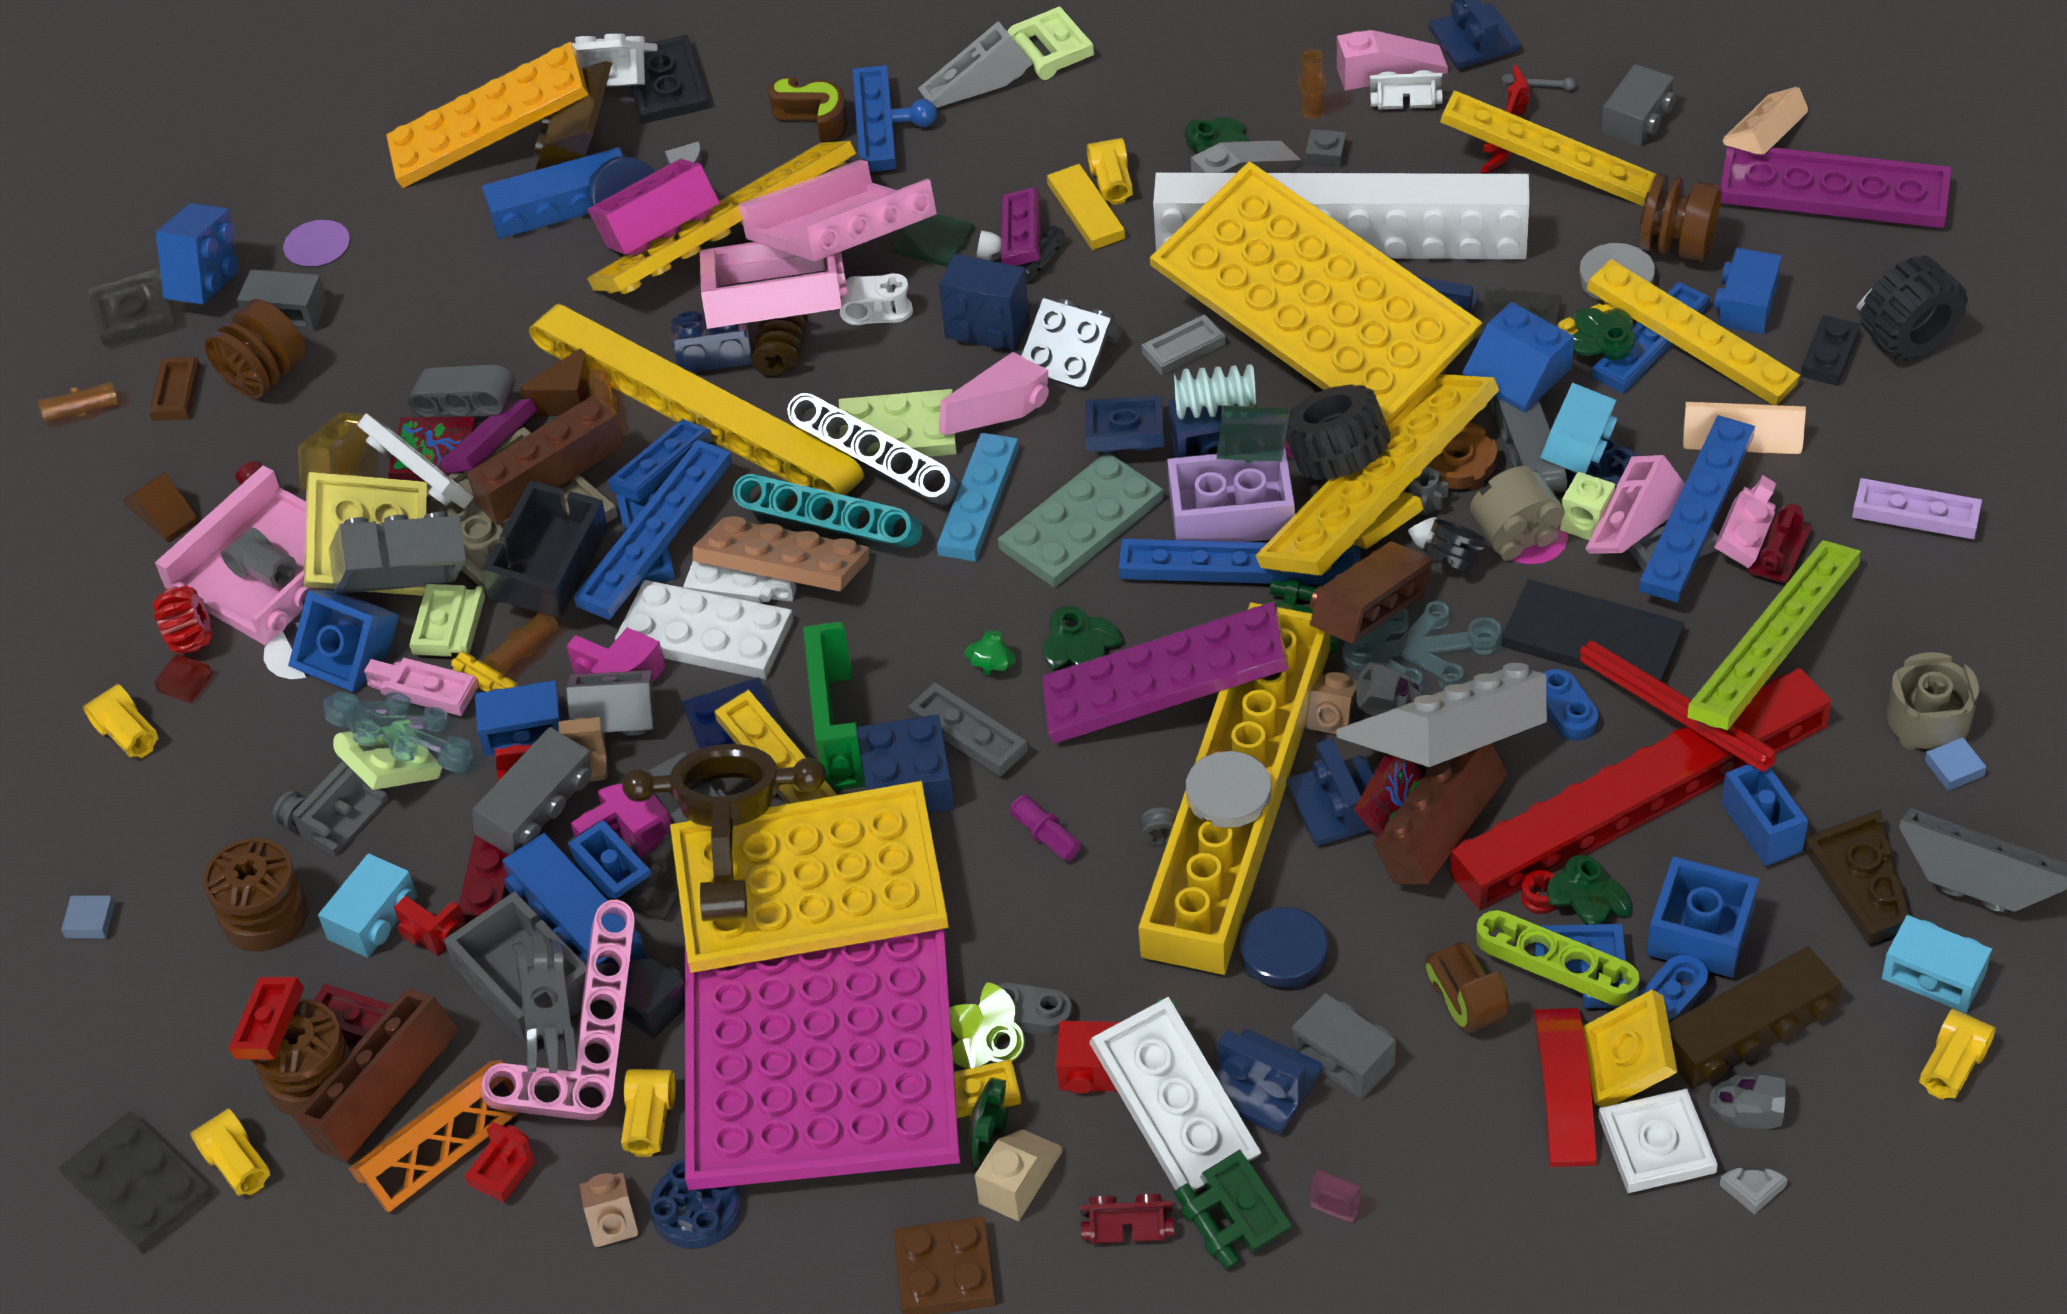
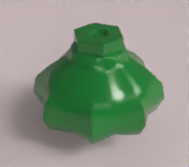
M987 630L981 639L966 647L964 652L965 659L970 661L972 666L983 668V674L991 675V670L1005 671L1006 668L1012 667L1015 663V655L1004 644L1003 633L997 630Z

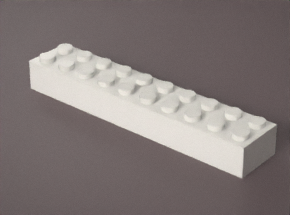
M1156 173L1153 201L1156 251L1236 173ZM1268 173L1390 259H1526L1529 219V174Z

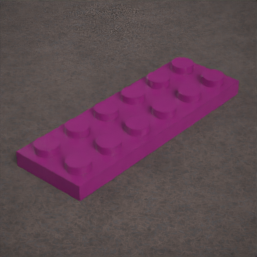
M1727 146L1721 179V203L1944 228L1952 167L1773 147L1765 154L1760 155Z
M1270 602L1253 607L1246 611L1043 675L1047 729L1052 742L1055 744L1288 670L1280 616L1275 603Z

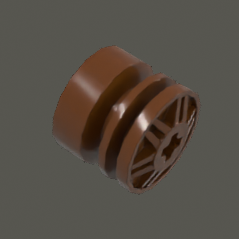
M1658 173L1654 178L1650 191L1645 197L1640 218V249L1652 252L1659 237V253L1666 255L1673 241L1678 240L1680 258L1705 263L1717 227L1722 199V186L1696 181L1689 196H1685L1684 182L1681 177L1674 179L1668 192V175Z
M253 299L232 317L231 323H225L218 329V332H215L205 340L204 346L207 358L219 376L235 391L252 399H258L263 396L270 387L279 381L280 375L290 372L306 357L307 350L303 337L290 319L274 305L261 299Z
M262 838L239 840L219 850L208 862L203 875L204 891L211 907L215 911V917L221 931L230 944L245 951L262 952L278 948L292 940L303 928L308 915L307 899L297 879L291 858L281 845Z
M299 999L275 1059H252V1062L270 1103L280 1112L294 1116L350 1051L334 1012L323 1003L309 999Z

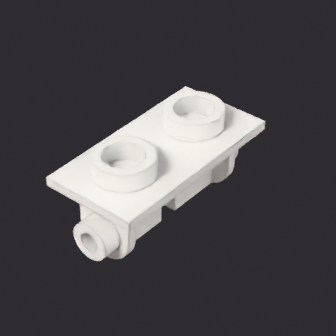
M1420 70L1413 74H1397L1387 71L1378 75H1370L1371 107L1378 106V110L1403 109V97L1410 96V109L1435 108V104H1442V73Z

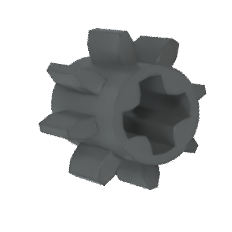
M1426 466L1420 476L1415 478L1403 492L1421 498L1424 510L1419 514L1426 515L1436 509H1442L1443 498L1448 497V482H1441L1440 470L1436 471Z

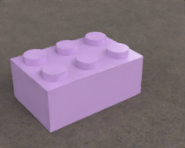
M1285 447L1167 459L1175 540L1222 542L1271 540L1295 515Z

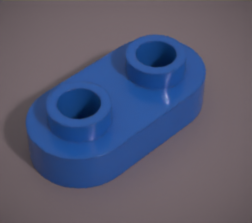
M1551 669L1543 672L1546 674L1547 717L1556 730L1563 737L1570 740L1579 741L1591 737L1597 729L1598 710L1577 680L1569 672L1560 669Z
M1687 955L1672 957L1642 989L1638 997L1652 989L1663 995L1669 1023L1687 1013L1704 994L1708 978L1707 968L1702 961L1695 957ZM1679 981H1686L1690 985H1680Z

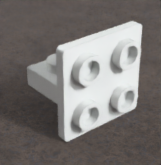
M606 34L604 39H596L594 36L575 37V43H572L577 50L581 68L604 61L612 63L606 87L644 85V52L657 51V44L645 43V37H625V34Z

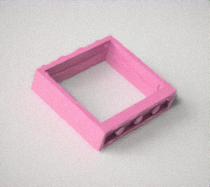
M758 242L700 250L701 296L707 329L842 309L840 296L848 295L841 252L813 262ZM824 270H825V272H821V273H814V274H807V275H801V276H794V277H787V278H781V279L767 280V281H761V282H754V283L740 284V285H734V286L720 287V286H724V285H731V284H737V283L751 282V281H757V280L778 278V277L798 275V274L818 272V271H824Z

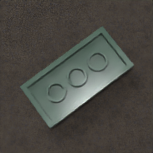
M1104 453L998 538L999 550L1053 588H1056L1163 501V489L1110 453Z

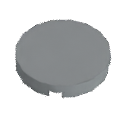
M1609 243L1599 245L1588 251L1580 263L1579 277L1583 290L1592 298L1602 302L1605 301L1589 292L1587 286L1589 279L1610 259L1651 284L1654 282L1655 265L1651 257L1640 248L1629 244Z
M1236 751L1213 753L1203 757L1191 768L1186 779L1187 803L1195 816L1201 820L1204 817L1212 821V825L1222 828L1240 827L1255 821L1262 814V809L1269 804L1271 799L1270 775L1264 765L1251 755Z

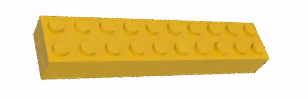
M1250 602L1248 610L1263 604ZM1277 607L1287 655L1288 670L1219 692L1195 764L1203 757L1216 752L1236 751L1251 755L1264 765L1270 775L1271 799L1269 804L1262 809V814L1255 821L1240 827L1222 828L1212 825V821L1204 817L1201 820L1194 815L1187 803L1185 790L1138 927L1141 958L1221 975L1226 973L1283 797L1286 780L1289 778L1307 722L1310 691L1319 676L1322 675L1330 651V634L1310 626L1311 613Z

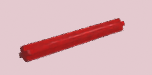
M1589 641L1586 646L1581 647L1579 651L1581 653L1580 660L1585 665L1757 770L1766 772L1770 766H1774L1776 751L1733 724L1728 730L1710 727L1703 722L1688 718L1689 703L1692 699L1595 641Z

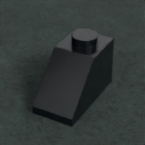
M653 958L630 960L623 1018L655 1039L685 1009V978L673 966L668 965L664 967ZM617 962L596 965L597 970L605 976H613L619 972ZM598 1000L614 1011L612 1005L609 1002L604 1000Z

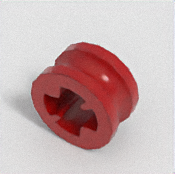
M1537 870L1525 876L1522 882L1521 900L1527 910L1536 914H1547L1558 907L1550 905L1548 895L1539 896L1540 892L1533 894L1536 888H1543L1542 892L1545 893L1548 883L1555 874L1549 871Z

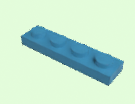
M987 433L980 434L937 543L939 556L976 562L1018 453V438Z

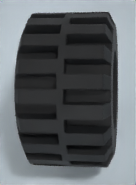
M1925 255L1920 258L1918 256L1910 257L1906 262L1903 260L1891 270L1889 269L1873 285L1871 292L1867 294L1864 300L1865 304L1861 308L1860 315L1862 317L1860 322L1864 327L1863 329L1895 359L1899 361L1902 359L1904 361H1911L1915 357L1918 359L1926 353L1935 350L1957 328L1960 319L1966 311L1965 306L1968 303L1967 291L1933 258Z
M1363 385L1336 386L1315 393L1295 406L1289 412L1290 414L1285 417L1284 425L1282 426L1299 471L1305 477H1313V479L1317 480L1325 478L1327 480L1335 479L1367 467V465L1377 460L1380 454L1386 451L1388 448L1387 444L1391 441L1390 431L1373 390Z

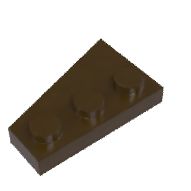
M1881 809L1806 836L1803 848L1868 945L1896 935L1906 915H1908L1899 877L1895 875L1891 860L1892 850L1889 840H1886L1884 833V820Z

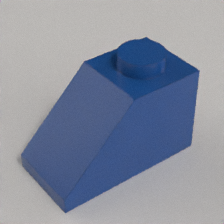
M604 820L568 843L576 867L605 898L617 899L652 875L650 869Z

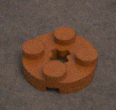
M1468 422L1464 430L1458 433L1444 447L1443 452L1436 456L1427 467H1431L1436 471L1440 470L1441 482H1448V488H1465L1475 491L1484 486L1485 480L1495 470L1497 444L1494 439L1491 441L1485 435V429L1477 424ZM1456 451L1463 452V457L1461 458L1452 456H1454Z

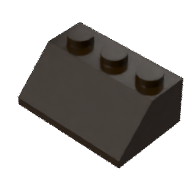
M604 61L582 68L589 95L543 118L540 130L546 131V134H538L533 151L534 154L539 155L536 170L586 156L610 74L611 62Z

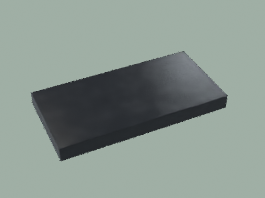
M1528 579L1502 635L1501 646L1600 674L1580 660L1581 653L1579 651L1581 647L1586 646L1589 641H1595L1663 682L1683 635L1685 622Z

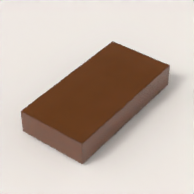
M198 357L161 359L149 410L152 421L189 419L201 368Z

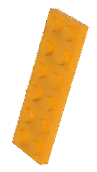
M569 42L559 48H554L547 54L529 63L522 64L517 69L497 79L490 80L485 85L467 94H463L455 100L435 110H431L424 116L406 125L399 126L394 131L386 134L395 178L400 186L405 188L588 96L589 93L575 47Z

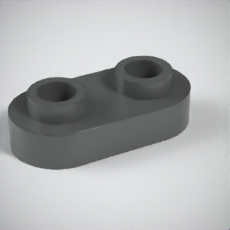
M1016 983L998 984L1013 999L1016 1006L1015 1023L1023 1032L1046 1036L1058 1035L1059 1021H1072L1071 1001L1063 992ZM1045 1006L1055 1007L1051 1010L1043 1009Z

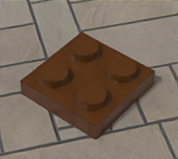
M985 1216L893 1229L902 1314H941L996 1306Z

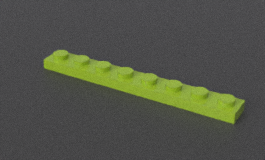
M1822 540L1689 703L1688 718L1703 722L1710 727L1728 730L1859 566L1861 551Z

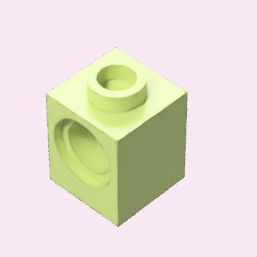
M1577 472L1562 499L1564 516L1561 521L1560 530L1590 540L1615 491V483Z

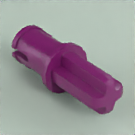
M1028 794L1019 796L1010 806V815L1031 832L1032 839L1037 843L1043 842L1061 859L1071 861L1081 850L1080 842L1059 824V818L1054 813L1044 811Z

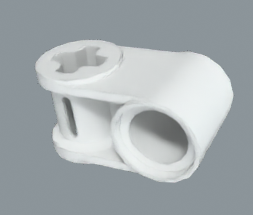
M892 273L881 276H853L846 279L848 295L841 296L842 309H840V316L846 323L857 326L873 323H900L909 319L912 315V302L906 296L909 289L908 282L904 276ZM892 284H895V286H896L894 292H893ZM894 305H895L896 313H894L893 310H892L893 307H894Z

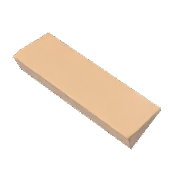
M1793 87L1768 94L1724 136V145L1755 154H1765L1808 112V107L1800 88Z
M1686 402L1683 424V448L1687 450H1701L1717 415L1755 425L1754 437L1747 452L1801 454L1806 407Z

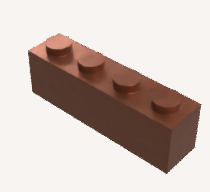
M592 395L467 472L475 504L494 523L499 525L510 518L530 480L558 488L623 447L616 415L598 398Z
M1390 541L1377 551H1373L1359 563L1356 562L1342 574L1336 575L1333 580L1324 586H1320L1315 590L1310 602V609L1313 610L1310 626L1354 644L1424 595L1433 559Z
M1492 743L1429 767L1415 789L1406 797V801L1387 822L1384 830L1373 845L1393 884H1429L1451 854V850L1456 847L1508 776Z
M406 988L294 1115V1121L319 1152L347 1162L353 1154L359 1151L364 1141L376 1127L389 1116L391 1110L407 1091L418 1082L420 1076L437 1056L444 1052L449 1042L459 1032L458 1028L434 996Z

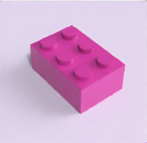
M680 158L587 210L607 248L625 255L629 253L630 256H634L648 249V242L659 236L661 239L668 238L681 230L679 225L690 219L695 222L707 217L712 213L710 208L720 202L701 164Z

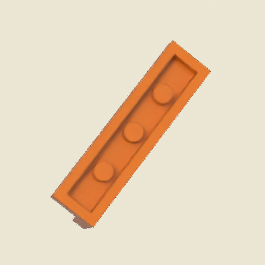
M502 1060L489 1061L348 1168L358 1183H366L386 1212L392 1211L487 1138L489 1135L486 1129L492 1121L504 1125L519 1113L487 1110V1104L481 1096V1084L485 1073L490 1067L496 1064H503ZM496 1077L489 1083L490 1090L503 1082L511 1094L514 1092L512 1081L506 1077ZM480 1099L479 1109L469 1107ZM461 1112L478 1114L475 1133L468 1139L451 1137L454 1118ZM486 1115L495 1116L493 1120L484 1126ZM445 1125L443 1136L434 1135L436 1131ZM426 1139L442 1141L440 1160L432 1166L415 1164L419 1144ZM450 1142L460 1144L449 1152ZM409 1153L408 1163L397 1162ZM390 1166L407 1168L404 1188L390 1198L376 1177ZM414 1170L425 1171L413 1180Z

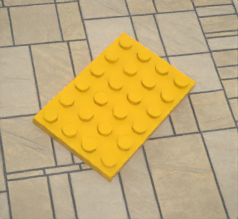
M922 781L769 807L760 817L734 826L732 850L734 880L745 879L747 919L702 921L700 882H712L714 877L711 845L712 827L700 825L692 821L670 824L690 973L949 928Z

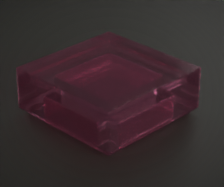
M1317 1169L1311 1180V1206L1344 1221L1353 1223L1360 1210V1186Z

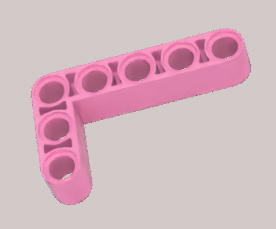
M609 900L603 903L597 909L592 923L576 1045V1070H558L557 1073H549L548 1068L536 1067V1072H527V1066L496 1064L488 1069L481 1084V1096L490 1108L579 1120H596L607 1111L613 1097L634 929V913L625 902ZM608 914L617 915L623 920L625 928L618 933L609 932L603 927L601 919ZM602 957L613 958L619 965V972L613 976L602 975L596 968V961ZM597 1000L607 1001L612 1005L614 1015L609 1019H598L592 1014L590 1005ZM593 1043L601 1044L607 1049L609 1058L603 1063H592L585 1055V1048ZM500 1076L510 1079L514 1085V1092L507 1097L495 1096L489 1088V1083L492 1079ZM541 1082H550L557 1087L559 1097L553 1102H542L536 1097L534 1087ZM586 1087L596 1088L603 1096V1103L596 1108L586 1107L579 1099V1092Z

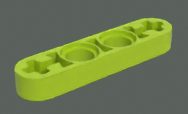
M1489 911L1478 919L1476 929L1477 944L1487 954L1610 1005L1622 1006L1637 997L1639 973L1633 965L1624 960L1503 911ZM1497 929L1504 931V933H1498L1496 937L1489 935V932L1494 933ZM1516 936H1519L1517 946H1512V942H1516ZM1538 942L1547 946L1549 951L1543 956L1536 957L1528 954L1524 948L1530 943ZM1579 959L1585 961L1590 968L1583 973H1573L1566 968L1565 964L1570 960ZM1597 970H1603V974L1599 973L1598 980H1595L1597 976ZM1618 979L1626 981V983L1620 984L1618 988L1611 985V983H1616Z

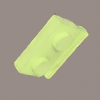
M427 584L409 644L412 654L452 656V653L460 652L470 654L485 600L483 587L476 586V590H468L464 585Z

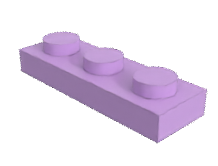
M1860 478L1852 518L1974 539L1982 499Z

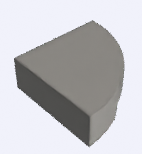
M699 141L665 151L668 165L680 158L695 163H700L702 160Z
M1736 1168L1725 1173L1720 1179V1186L1754 1215L1779 1194L1787 1184L1785 1176L1765 1168V1171Z

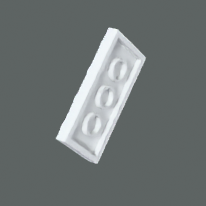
M644 580L615 637V641L628 627L660 641L665 659L766 680L792 625L793 614L790 609Z
M1169 997L1091 1038L1089 1043L1175 1190L1186 1183H1189L1195 1192L1205 1187L1200 1178L1202 1172L1241 1149L1249 1162L1261 1154V1151Z

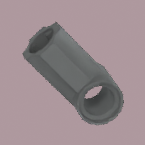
M253 527L249 528L221 551L224 563L235 575L245 578L250 574L273 588H284L294 579L298 569L293 557L273 547L266 536Z

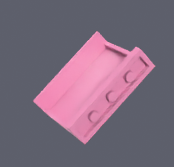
M861 159L824 172L815 178L739 204L746 239L813 262L937 214L930 179L922 180L899 190L872 183L868 161Z
M264 465L155 562L166 589L184 585L190 588L193 587L198 592L199 597L203 598L204 605L209 610V614L265 646L303 611L308 591L325 590L324 588L304 587L306 501L280 488L275 472ZM253 527L264 534L273 547L293 557L298 569L294 579L284 588H273L250 574L245 578L235 575L224 563L221 551L249 528Z

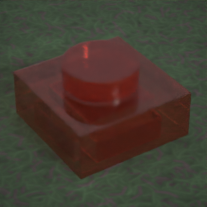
M175 654L154 681V684L159 693L191 704L213 674L208 664Z

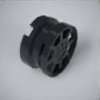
M1435 519L1431 528L1432 538L1426 540L1422 549L1426 551L1425 554L1439 562L1445 561L1450 563L1451 567L1464 571H1475L1479 561L1476 556L1478 551L1485 547L1486 538L1459 524Z

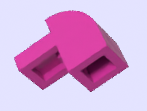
M626 627L609 649L577 635L566 646L571 667L576 674L652 670L654 682L666 667L660 641Z
M622 784L608 786L599 790L598 795L601 805L585 812L580 818L571 822L576 838L604 820L620 838L622 837L639 858L672 839L669 812L655 795L645 802H634L625 796Z

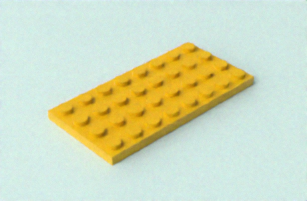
M1250 161L1150 256L1151 267L1321 389L1326 390L1336 386L1353 384L1354 386L1363 385L1373 390L1386 423L1412 402L1482 331V322Z

